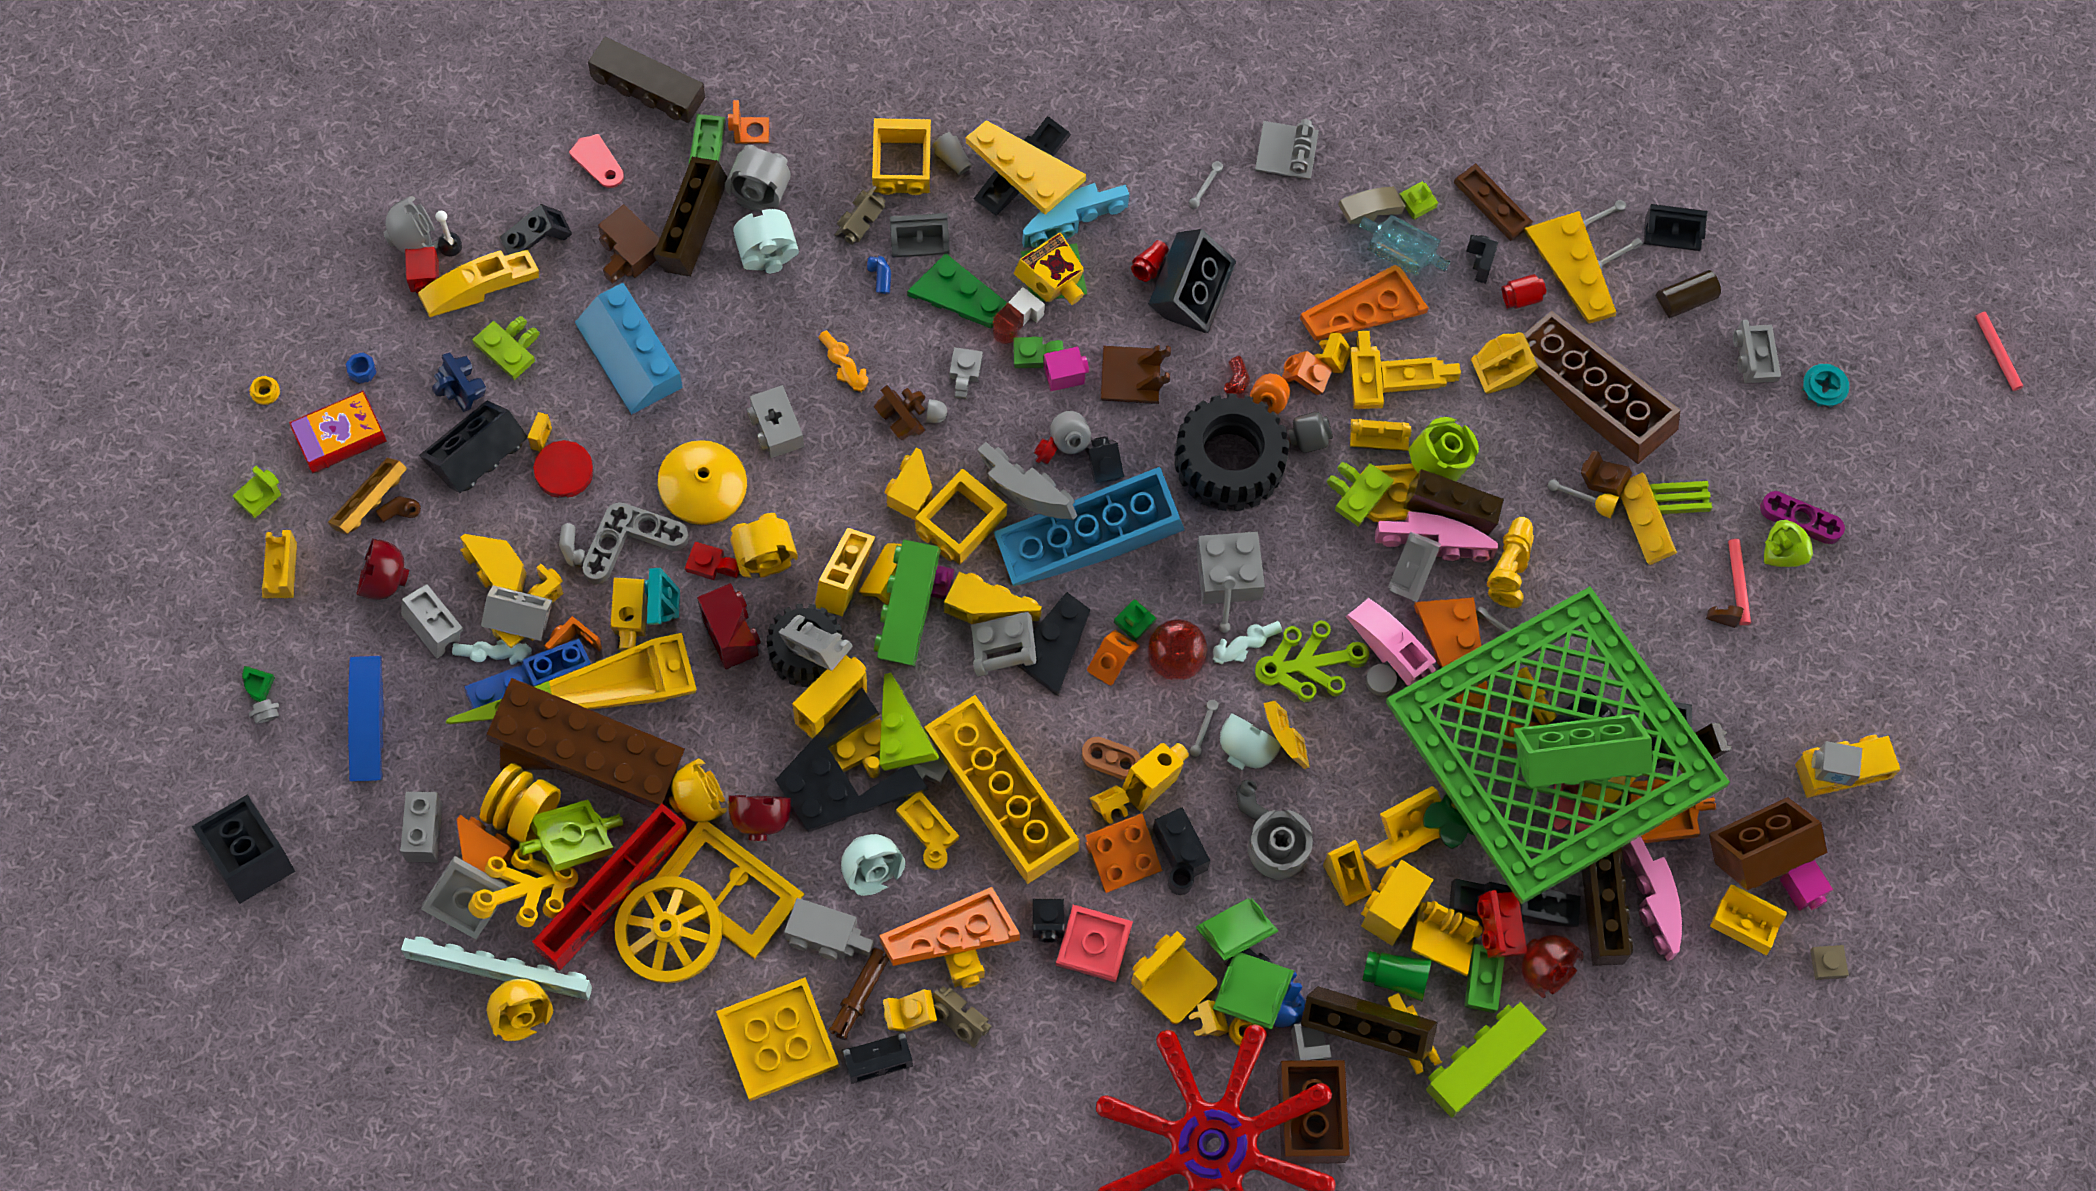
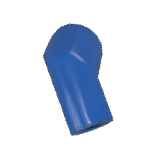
M870 256L867 261V270L869 272H877L876 293L890 294L891 269L882 256Z

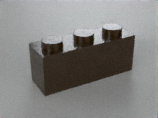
M1421 469L1409 485L1403 509L1453 519L1471 526L1488 536L1498 525L1504 499Z

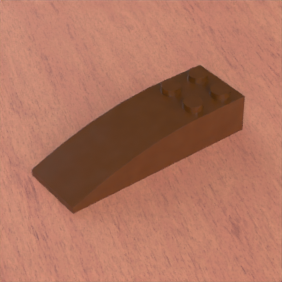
M1552 310L1524 333L1538 365L1534 373L1576 415L1635 463L1639 464L1679 430L1681 410Z

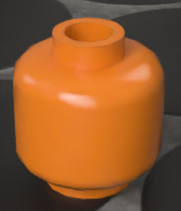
M1269 373L1262 375L1256 380L1250 392V397H1253V402L1256 404L1262 401L1268 405L1269 413L1275 412L1279 414L1284 410L1289 400L1290 388L1283 377Z

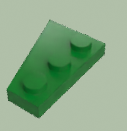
M946 253L907 291V296L916 300L917 298L931 303L934 307L950 310L959 314L962 318L990 329L1007 313L1006 307L1008 303Z

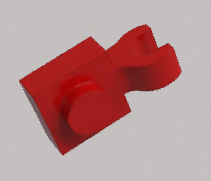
M694 542L685 565L686 572L711 580H715L717 573L737 578L740 572L736 559L730 557L723 558V549L699 542Z

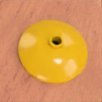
M698 440L676 447L665 457L659 469L657 485L663 504L673 515L691 524L710 525L727 519L740 507L746 494L747 477L743 464L730 449L712 441ZM704 471L707 472L709 476L706 478H702L698 475V473Z

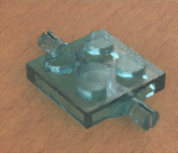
M1392 214L1385 222L1380 224L1364 216L1359 225L1360 228L1374 234L1367 250L1374 253L1377 257L1401 267L1405 272L1418 276L1422 269L1430 264L1445 272L1451 262L1436 254L1441 240Z

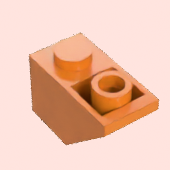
M459 815L456 820L463 861L485 872L488 860L491 857L497 856L506 862L507 867L514 854L510 847L511 842L498 833L492 836L486 832V826L476 818L471 817L468 820Z

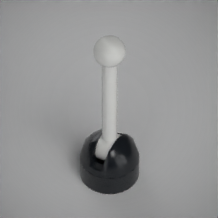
M438 211L435 218L440 222L444 233L438 240L439 250L445 256H455L462 250L461 239L456 233L449 232L446 223V212Z

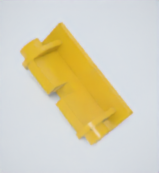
M1351 419L1350 447L1409 450V437H1411V426H1409V423Z

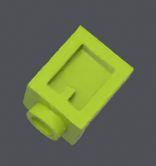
M258 466L251 469L255 476L233 495L234 500L254 518L281 496L277 487L279 480L268 469L263 472Z

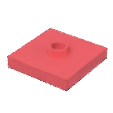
M1073 904L1056 966L1116 983L1133 921Z

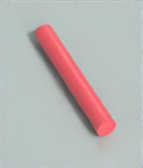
M1979 313L1975 318L2012 391L2021 389L2023 384L1987 313Z
M1731 539L1728 541L1736 605L1744 608L1739 625H1750L1751 618L1741 543L1739 539Z

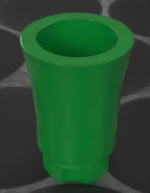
M1369 951L1362 980L1374 983V986L1390 989L1423 1002L1432 960L1410 958L1384 952L1380 955L1379 953Z

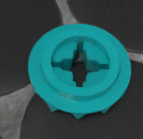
M1831 364L1815 365L1806 372L1803 378L1802 390L1807 393L1808 400L1816 402L1818 407L1825 405L1831 408L1836 404H1841L1849 393L1850 387L1847 376L1841 369ZM1829 378L1828 387L1830 389L1824 394L1822 393V386L1819 384H1822Z

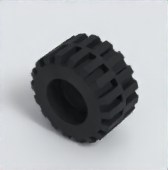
M796 604L795 610H791L790 606L784 609V616L778 613L774 618L775 624L770 623L768 628L769 635H767L766 639L768 656L771 661V667L774 672L778 670V676L782 680L787 677L791 685L795 686L797 681H800L802 687H808V682L817 680L827 669L792 653L778 632L782 628L784 629L797 615L805 617L804 621L799 624L798 631L807 622L830 634L839 633L842 635V629L840 624L837 625V619L833 614L828 616L827 609L821 607L818 611L815 604H809L808 608H803V604Z

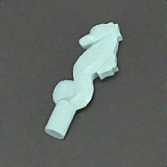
M1276 621L1264 627L1258 624L1251 625L1247 629V636L1235 638L1227 648V641L1221 639L1219 645L1213 648L1212 660H1214V663L1221 665L1224 662L1233 660L1235 662H1244L1248 653L1246 648L1262 647L1268 637L1282 632L1281 624L1279 621Z
M501 639L496 642L497 645L495 646L483 641L476 642L474 645L454 643L452 655L470 657L475 662H483L487 656L495 660L510 658V664L514 665L528 658L532 654V649L526 643H518L513 648H509Z

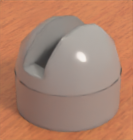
M929 399L926 423H941L947 416V407L941 401Z

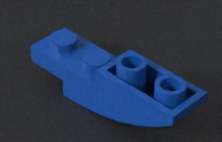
M578 638L525 658L520 666L464 686V691L472 709L502 699L511 678L534 687L591 665V662Z

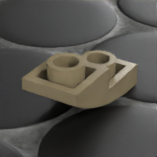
M1394 186L1359 192L1341 199L1338 203L1349 224L1374 223L1377 215L1402 214L1406 207Z

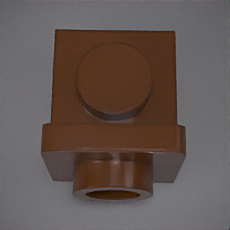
M1594 450L1591 452L1588 460L1584 461L1581 469V475L1588 489L1619 497L1632 475L1629 466L1603 461L1600 453Z

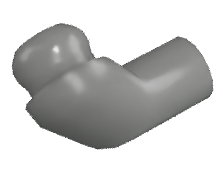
M567 523L561 526L560 549L568 565L575 567V565L582 566L586 558L585 551L582 549L575 550L576 527Z

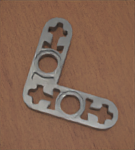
M613 503L606 510L583 562L584 576L592 584H601L607 581L627 536L671 551H679L688 544L689 535L687 528L679 521L625 503ZM620 512H624L626 520L620 519L617 525V532L613 529L615 525L613 515L618 516ZM648 520L654 522L656 527L651 533H643L639 530L640 524ZM661 525H664L666 533L674 534L676 531H679L682 538H676L674 542L671 541L670 535L661 532ZM606 537H612L617 541L615 547L610 550L601 548L600 542ZM599 554L603 557L601 561L603 572L598 571L596 575H592L590 567L597 566L600 560Z

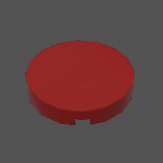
M562 440L547 445L536 456L533 466L535 479L541 490L557 498L559 496L569 498L580 494L588 487L593 477L591 456L584 447L572 441Z

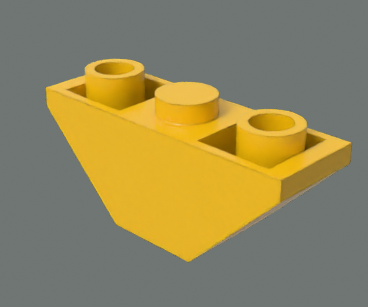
M464 534L460 537L464 547L460 551L469 565L472 563L476 564L479 569L476 574L485 588L494 585L523 592L527 574L522 561L506 540Z

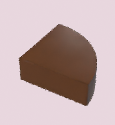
M1729 605L1728 609H1718L1717 606H1714L1708 610L1706 619L1735 628L1742 618L1744 608Z

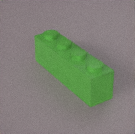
M903 539L902 546H896L893 563L897 564L895 576L890 575L887 585V593H891L889 605H883L880 622L884 623L882 635L877 634L874 643V652H878L877 658L879 660L915 667L941 552L938 546Z

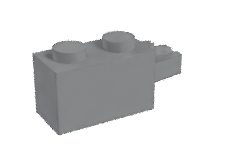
M797 898L784 931L785 940L789 941L791 947L806 951L808 947L819 951L818 954L821 957L833 961L837 957L845 959L846 956L852 957L854 952L870 956L874 946V940L860 936L861 930L856 928L857 918L855 916Z

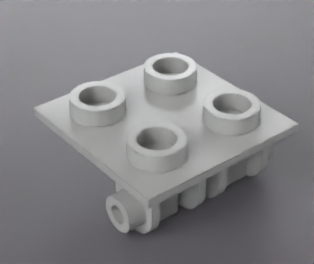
M1302 119L1301 123L1297 126L1263 121L1255 171L1311 180L1319 130H1315L1312 122L1308 119Z

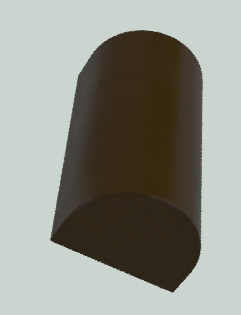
M1707 270L1657 291L1655 296L1670 319L1718 299L1721 294V286L1714 272Z

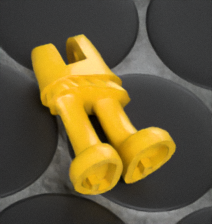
M1518 517L1512 521L1508 533L1503 537L1504 551L1493 572L1489 575L1486 584L1489 587V597L1499 605L1508 608H1519L1524 600L1523 593L1520 590L1522 580L1517 573H1522L1527 569L1534 540L1532 523L1525 517Z

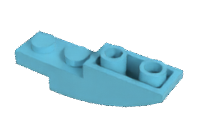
M1093 183L1074 190L1046 215L1039 212L1023 230V247L1032 246L1037 248L1059 232L1065 239H1068L1075 233H1078L1079 221L1090 222L1103 214L1109 213L1113 215L1122 212L1125 208H1128L1129 192L1126 185L1098 192L1096 184Z

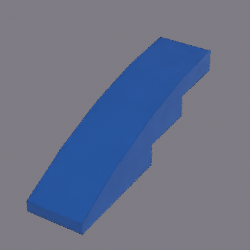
M382 656L350 657L349 781L383 779L381 750L383 748L382 717H384Z

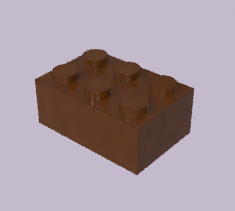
M1789 797L1709 833L1715 864L1747 891L1828 853L1822 822Z
M1345 1060L1281 1061L1277 1068L1279 1104L1318 1083L1326 1084L1332 1092V1098L1328 1104L1280 1124L1281 1160L1293 1164L1346 1163L1350 1157Z

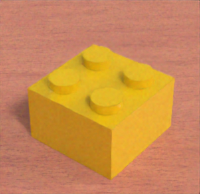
M1402 859L1396 868L1390 865L1377 888L1380 893L1374 890L1361 912V915L1365 917L1361 927L1393 946L1425 897L1433 879Z

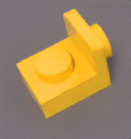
M540 564L536 568L543 583L534 585L527 594L551 599L553 603L564 594L560 584L563 580L553 568L547 570Z
M976 950L944 956L954 987L962 985L964 989L978 985L980 979L984 978L985 970L979 961Z
M923 989L900 999L886 998L883 1000L884 1018L889 1030L909 1032L937 1021L931 990Z

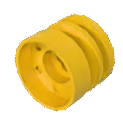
M513 763L503 769L489 788L480 808L479 817L487 824L493 823L494 828L497 830L504 829L508 825V836L520 843L536 839V835L530 825L534 816L557 809L561 791L543 779H538L533 783V774L529 771L523 772L521 766Z

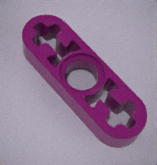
M1769 492L1760 504V511L1765 518L1773 522L1780 520L1794 522L1801 526L1809 537L1822 543L1834 544L1844 534L1845 525L1838 516L1782 492ZM1773 501L1778 502L1777 511L1771 509ZM1790 506L1792 507V510L1788 514V517H1786L1784 515L1786 514L1787 509ZM1800 511L1806 513L1810 518V523L1800 524L1795 519V513ZM1817 518H1818V519H1820V521H1819V523L1817 524V525H1818L1817 528L1814 529V528H1812V527H1813V525L1815 524V522H1816V520H1817ZM1828 524L1834 526V532L1831 535L1826 533Z

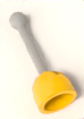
M1550 480L1548 482L1549 490H1559L1595 504L1596 510L1600 515L1611 519L1619 499L1618 496L1607 493L1595 498L1562 486L1557 480Z

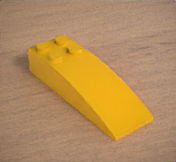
M976 695L924 726V730L957 783L1027 884L1079 851V838Z

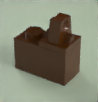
M625 204L598 224L600 243L606 250L611 251L613 249L614 254L610 257L611 262L603 268L605 278L612 284L624 275L627 277L632 275L636 278L657 261L653 254L660 238Z

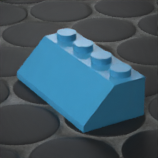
M624 283L597 295L575 321L577 328L631 415L683 388L680 372Z

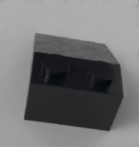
M248 794L192 826L239 904L295 872L282 846Z

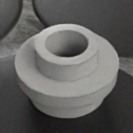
M268 699L252 705L254 710L248 713L249 717L254 719L255 724H261L279 717L277 710L280 707L278 703L272 704L271 700Z

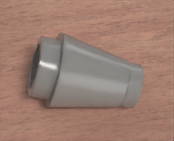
M947 132L933 143L934 154L958 175H962L971 168L972 164L969 162L957 136Z

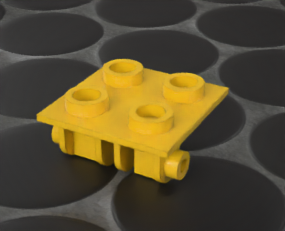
M1436 901L1420 902L1411 951L1467 976L1474 937H1480L1483 927L1479 925L1477 920L1464 917L1462 920L1463 915L1460 912L1454 916L1453 909L1450 908L1448 910V908L1439 905Z

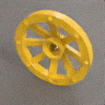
M677 876L654 878L636 887L623 901L616 917L614 929L616 945L624 962L639 976L649 981L665 984L682 982L702 972L715 957L721 943L723 930L719 909L711 895L697 883ZM664 889H675L667 911L663 912L654 892ZM685 892L692 894L702 902L701 905L676 915ZM644 898L655 916L653 919L631 915L635 907ZM708 913L710 934L684 927L683 924ZM671 923L670 930L663 932V924ZM628 925L651 929L649 933L629 946L627 937ZM682 937L706 944L702 953L693 962L680 941ZM657 940L653 966L650 968L641 963L635 955ZM667 945H672L684 966L683 968L662 971Z

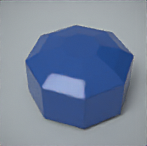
M365 353L351 355L346 363L349 378L359 384L371 381L377 373L373 358Z

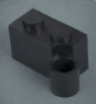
M1180 807L1156 818L1152 830L1172 867L1168 879L1169 889L1176 895H1185L1190 892L1194 877L1208 871L1211 860L1183 807ZM1184 875L1188 878L1189 883L1184 886L1177 885L1173 877Z

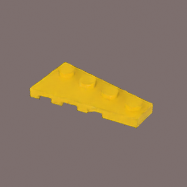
M987 120L966 137V144L1045 215L1086 181V174Z
M1580 211L1525 228L1526 235L1533 241L1538 252L1551 267L1553 274L1562 283L1569 297L1588 324L1616 316V309Z

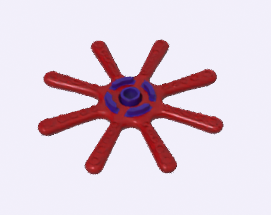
M1255 1024L1246 1028L1225 1094L1222 1099L1214 1103L1207 1102L1201 1097L1176 1033L1172 1030H1164L1157 1035L1156 1044L1186 1102L1187 1110L1184 1117L1177 1121H1170L1108 1095L1101 1096L1096 1102V1112L1101 1117L1168 1138L1172 1146L1171 1153L1165 1160L1108 1183L1099 1188L1098 1191H1143L1175 1174L1182 1175L1187 1179L1189 1184L1188 1191H1210L1212 1189L1244 1191L1242 1179L1248 1172L1253 1170L1261 1171L1307 1191H1334L1336 1183L1332 1176L1264 1155L1257 1148V1139L1264 1131L1328 1104L1332 1098L1331 1089L1326 1084L1318 1083L1257 1116H1246L1240 1110V1099L1266 1039L1265 1029ZM1211 1139H1221V1146L1217 1151L1207 1152V1144Z

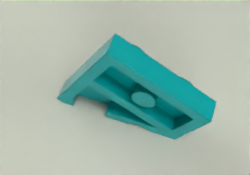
M650 568L649 579L645 581V594L648 598L647 624H661L662 622L679 618V587L661 568Z

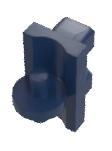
M450 352L443 354V364L438 368V373L434 375L437 382L433 385L432 391L439 397L446 395L448 400L455 398L463 412L471 409L473 401L484 396L486 386L481 378L467 380L466 376L470 375L473 369L467 356L454 358Z

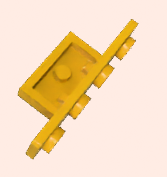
M1431 786L1380 813L1388 839L1364 851V858L1376 869L1391 865L1395 860L1408 853L1417 851L1428 842L1441 838L1439 829H1428L1423 826V817L1430 804L1441 801L1438 790Z

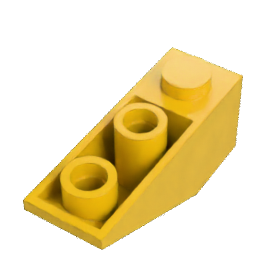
M959 571L944 601V613L970 624H977L1028 612L1032 616V621H1039L1041 618L1042 606H1039L1034 599L1026 596L1018 597L1011 594L1010 590L1004 586H993L983 582L981 577L973 573L964 574Z

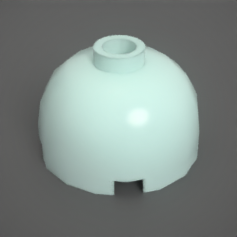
M1231 713L1220 732L1221 747L1229 755L1227 762L1241 770L1244 769L1245 765L1257 769L1271 763L1281 747L1278 740Z
M879 834L864 835L854 839L846 848L841 860V872L851 890H855L861 896L873 895L888 888L881 883L891 879L893 876L897 880L905 868V858L891 839Z

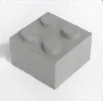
M1258 532L1198 536L1196 556L1202 604L1224 603L1226 588L1223 585V579L1227 576L1233 577L1236 583L1235 587L1231 590L1230 602L1262 600L1265 584Z

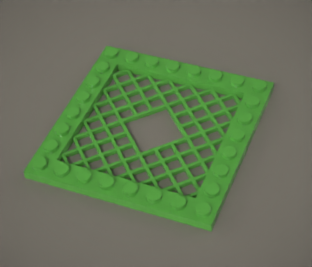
M1591 586L1386 699V704L1521 905L1726 788L1730 783ZM1571 636L1587 640L1585 653L1568 649ZM1566 637L1564 647L1552 645ZM1591 645L1594 647L1599 656L1589 654ZM1545 650L1562 654L1559 666L1543 663ZM1540 651L1538 661L1526 659ZM1567 655L1583 659L1580 672L1564 668ZM1588 660L1604 664L1602 677L1585 673ZM1520 664L1537 668L1534 681L1517 677ZM1515 665L1513 676L1501 673ZM1541 669L1558 673L1555 686L1539 682ZM1608 669L1616 680L1607 678ZM1562 674L1579 678L1576 691L1560 687ZM1494 678L1511 682L1508 695L1492 691ZM1489 679L1487 690L1476 687ZM1584 679L1600 683L1598 696L1581 692ZM1516 683L1532 687L1530 700L1513 696ZM1605 684L1622 688L1619 701L1603 698ZM1537 688L1554 692L1551 705L1534 701ZM1469 692L1486 696L1483 709L1466 705ZM1464 693L1462 704L1451 702L1452 699ZM1558 693L1575 697L1572 710L1556 707ZM1625 694H1627L1634 705L1624 703ZM1490 697L1507 701L1504 714L1487 710ZM1579 699L1596 702L1594 716L1577 712ZM1511 703L1528 706L1526 719L1509 716ZM1601 704L1617 707L1616 716L1621 715L1622 709L1639 713L1638 719L1641 724L1644 718L1652 729L1645 728V730L1651 737H1656L1654 751H1652V772L1642 774V776L1649 777L1646 791L1629 787L1631 777H1626L1624 785L1608 781H1581L1577 795L1560 791L1561 784H1556V789L1529 787L1527 782L1517 780L1520 769L1518 755L1517 759L1500 755L1503 742L1516 744L1514 737L1504 735L1507 722L1529 727L1533 708L1587 720L1601 718L1598 717ZM1443 706L1460 710L1457 723L1440 719ZM1438 708L1437 715L1435 718L1431 711ZM1464 712L1481 715L1478 729L1462 725ZM1486 717L1502 720L1500 734L1483 730ZM1442 727L1455 729L1453 743ZM1460 731L1477 735L1474 748L1457 744ZM1481 736L1498 740L1496 753L1478 750ZM1660 743L1664 746L1668 754L1659 752ZM1458 751L1472 754L1470 768ZM1477 756L1494 760L1491 773L1474 769ZM1657 759L1674 763L1672 776L1655 772ZM1498 761L1515 765L1512 779L1496 775ZM1679 768L1683 774L1677 777V772ZM1475 776L1489 779L1487 793ZM1653 779L1667 782L1651 792ZM1494 781L1511 785L1508 799L1491 795ZM1585 782L1601 786L1599 800L1582 796ZM1516 786L1532 790L1530 804L1513 800ZM1606 788L1623 792L1620 805L1604 802ZM1537 792L1554 795L1551 809L1534 805ZM1628 793L1642 796L1625 806ZM1559 797L1576 801L1573 815L1556 811ZM1493 802L1507 805L1504 818ZM1580 802L1597 806L1595 820L1578 816ZM1511 806L1528 810L1525 824L1508 820ZM1602 808L1617 811L1599 821ZM1533 812L1550 816L1547 829L1530 825ZM1554 817L1571 821L1569 835L1552 831ZM1576 822L1590 825L1587 829L1574 835ZM1510 827L1524 830L1521 843ZM1528 832L1545 835L1543 850L1526 846ZM1550 837L1565 840L1548 850ZM1527 853L1539 856L1534 859H1531Z

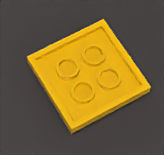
M806 977L716 1011L749 1102L839 1067Z

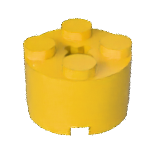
M775 513L763 514L757 521L748 524H737L731 528L732 536L730 541L740 574L746 578H752L750 573H759L760 578L780 573L791 567L790 560L793 558L795 560L798 559L788 522L777 518Z

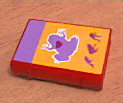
M364 390L289 422L312 474L387 442Z

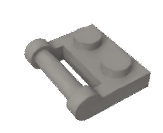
M1028 612L971 625L975 657L973 666L978 677L988 675L989 671L1010 666L1036 664L1032 616ZM1023 647L1021 652L987 659V654Z

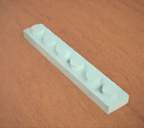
M415 937L414 940L405 938L401 948L406 959L502 981L528 979L537 983L545 991L589 1000L592 991L590 981L586 979L585 975L577 972H568L565 975L556 973L554 968L546 965H537V968L526 966L525 962L516 958H507L504 961L495 959L493 954L485 951H476V954L464 952V948L458 945L446 944L445 947L434 945L432 940L424 937Z

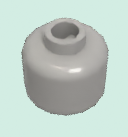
M1065 411L1058 414L1050 425V434L1056 447L1066 454L1082 452L1091 441V431L1085 418L1075 411Z

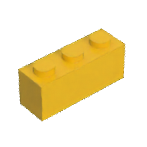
M1877 735L1866 736L1854 744H1849L1848 741L1839 742V744L1862 748L1860 777L1852 786L1815 780L1816 769L1812 768V757L1814 751L1820 749L1818 747L1804 751L1800 759L1795 763L1806 798L1892 779L1901 770L1889 736L1878 738Z

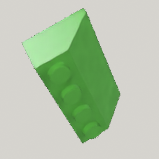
M1635 714L1513 728L1521 772L1529 787L1544 789L1553 784L1576 785L1586 780L1608 781L1612 777H1639L1643 773L1652 772V738Z

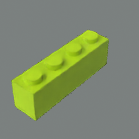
M1521 1001L1514 1008L1508 1004L1496 1015L1499 1021L1492 1028L1486 1024L1473 1036L1476 1042L1470 1048L1463 1045L1450 1057L1454 1062L1445 1069L1441 1065L1428 1077L1431 1083L1426 1088V1091L1451 1118L1546 1032L1547 1029Z

